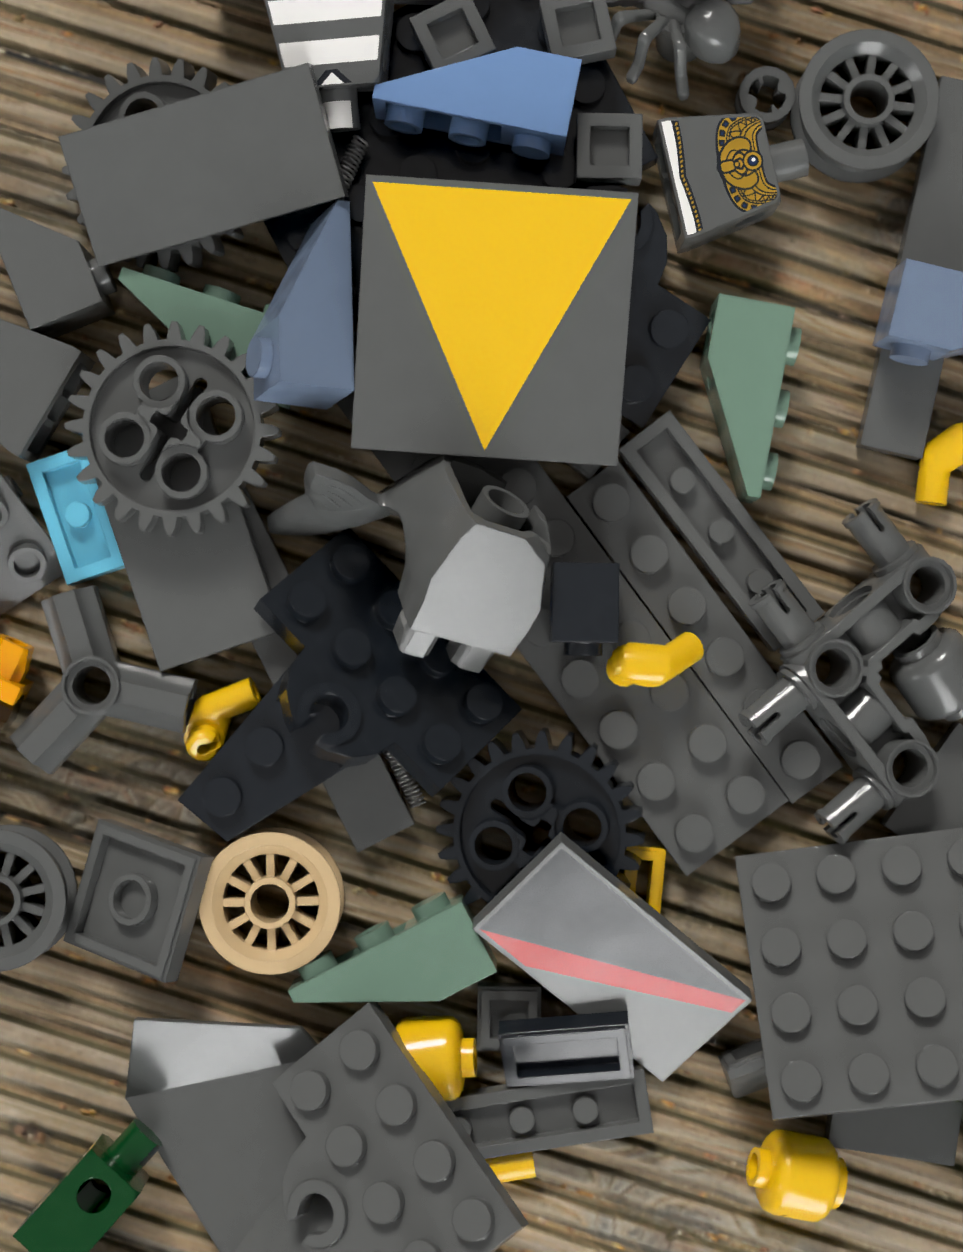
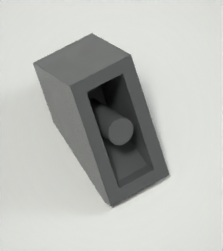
M0 208V255L31 331L54 339L116 314L109 295L118 290L109 266L98 267L96 258L79 241Z

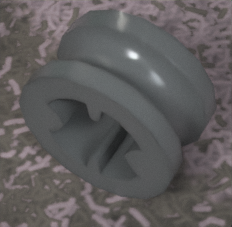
M763 66L755 68L745 76L736 93L734 102L736 114H760L764 120L766 131L774 130L784 122L794 105L796 92L793 81L787 73L777 67ZM762 86L770 87L774 90L772 100L780 104V108L777 110L774 104H772L767 113L760 112L755 109L757 98L748 94L749 91L753 89L755 94H758Z

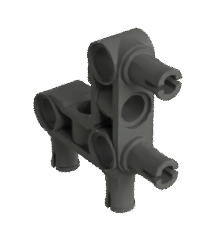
M877 498L870 499L854 509L857 514L856 517L854 514H849L842 521L844 527L849 529L875 564L872 567V573L816 622L810 619L788 590L787 584L783 579L775 580L761 590L765 596L761 597L760 594H756L748 603L782 645L779 653L783 664L779 667V672L777 673L778 681L748 708L739 712L738 719L743 726L747 727L751 724L752 727L748 730V733L757 742L766 746L776 734L801 712L806 710L853 771L852 776L854 780L822 809H818L814 813L819 824L824 825L826 822L828 823L824 828L825 832L839 844H845L849 837L881 808L884 810L897 808L907 798L921 797L931 791L937 783L940 773L939 759L934 749L931 748L925 734L913 718L904 717L879 685L882 677L878 672L883 669L881 661L910 635H921L949 607L956 595L957 580L952 567L943 559L930 556L921 544L913 540H905L882 509L881 503ZM914 573L918 575L921 581V591L917 599L913 598L910 591V581ZM824 652L830 661V671L824 682H821L816 675V663L819 656ZM901 752L904 758V768L899 778L895 779L892 766L894 759Z

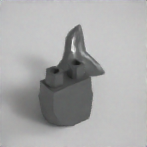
M443 454L432 458L378 493L371 491L357 479L337 468L312 461L307 465L304 473L305 494L284 504L267 517L269 533L288 536L327 534L365 525L390 515L400 517L403 523L405 538V566L398 595L403 609L398 616L393 634L402 653L423 658L429 655L437 639L440 637L450 640L446 650L451 662L461 669L480 673L494 653L508 657L512 655L540 612L551 556L549 529L545 515L536 505L529 511L527 505L520 498L505 490L507 481L480 465L456 455Z

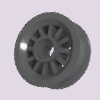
M878 29L850 31L826 43L808 63L795 88V101L790 110V126L794 139H803L809 163L823 174L849 183L877 181L901 169L931 134L938 117L940 104L937 78L927 58L905 38ZM856 66H861V74H859ZM875 68L883 71V75H876ZM892 78L898 85L892 87L888 81ZM864 97L870 100L875 106L877 117L865 118L858 115L851 106L850 98ZM905 98L906 102H898V100ZM821 112H829V113H830V114H827V115H825V116H823V117L821 116ZM834 127H837L840 131L836 137L829 131ZM846 137L853 139L852 147L842 143ZM867 139L871 146L869 150H866Z
M12 824L0 825V851L7 852L4 864L0 853V882L6 884L14 896V905L11 912L0 910V930L3 942H0V972L16 969L30 963L52 948L66 933L78 892L74 869L60 846L38 830ZM22 857L29 864L19 871L18 868ZM37 871L42 882L32 884L29 878ZM45 892V902L34 899V894ZM31 914L42 916L40 922L38 923ZM19 929L27 936L26 938L21 940Z

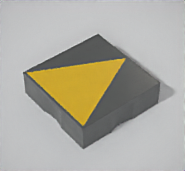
M366 174L351 448L617 466L639 193Z

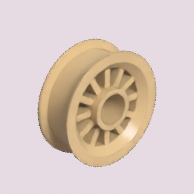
M283 827L258 829L232 842L212 861L199 905L201 924L214 949L236 967L257 974L274 975L287 973L308 964L328 945L343 914L345 901L344 883L334 858L314 838L300 831ZM266 854V873H264L255 856ZM278 854L290 858L283 872L278 871ZM242 863L252 880L236 872ZM298 863H300L308 873L294 880L291 876ZM313 881L318 890V893L300 892L301 888ZM229 884L246 894H228ZM265 884H274L281 887L289 899L288 911L280 915H271L263 911L257 901L259 887ZM319 905L318 914L316 916L299 906ZM228 907H244L245 911L232 918ZM293 919L310 928L309 931L302 936ZM250 920L254 925L248 936H246L238 926ZM279 927L284 931L290 941L289 943L280 945ZM262 928L267 929V944L256 941Z

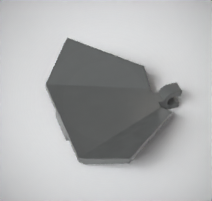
M136 1017L133 1024L125 1099L138 1120L149 1127L162 1142L163 1146L158 1150V1153L219 1252H309L301 1245L302 1241L310 1233L327 1231L333 1222V1209L326 1197L316 1194L311 1201L307 1214L286 1222L282 1207V1180L290 1156L306 1136L271 1082L317 1045L315 1040L302 1026Z

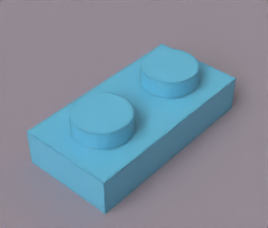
M66 450L28 463L26 467L66 584L74 586L124 569L125 566L105 506L98 505L92 500L99 489L97 483L83 484L77 479V475L90 464L89 461L74 459L68 456Z

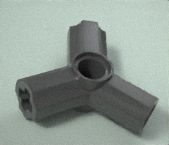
M92 585L73 589L41 601L63 676L61 682L9 737L16 745V749L33 765L43 769L46 773L54 774L107 716L183 734L186 733L190 713L197 698L198 679L121 662L98 586ZM95 667L104 670L111 683L108 696L100 703L90 699L84 687L87 674Z

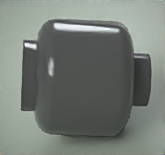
M931 625L921 635H910L893 650L894 658L889 669L890 679L919 718L932 721L944 718L948 721H956L963 718V636L956 629L937 628L935 625Z

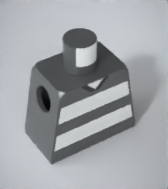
M264 0L282 70L304 63L312 64L331 133L360 130L358 93L373 91L376 84L388 81L394 0Z

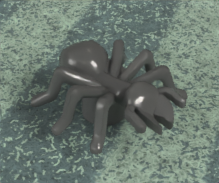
M606 0L607 7L620 5L622 7L635 6L639 8L636 10L619 11L612 17L611 25L615 42L624 25L633 22L655 20L640 33L637 39L634 59L626 74L627 82L632 85L637 82L644 69L650 44L656 37V48L659 54L667 61L674 63L677 97L681 101L687 100L690 94L687 62L697 57L712 64H723L730 61L737 54L741 35L739 15L732 5L752 4L754 0Z

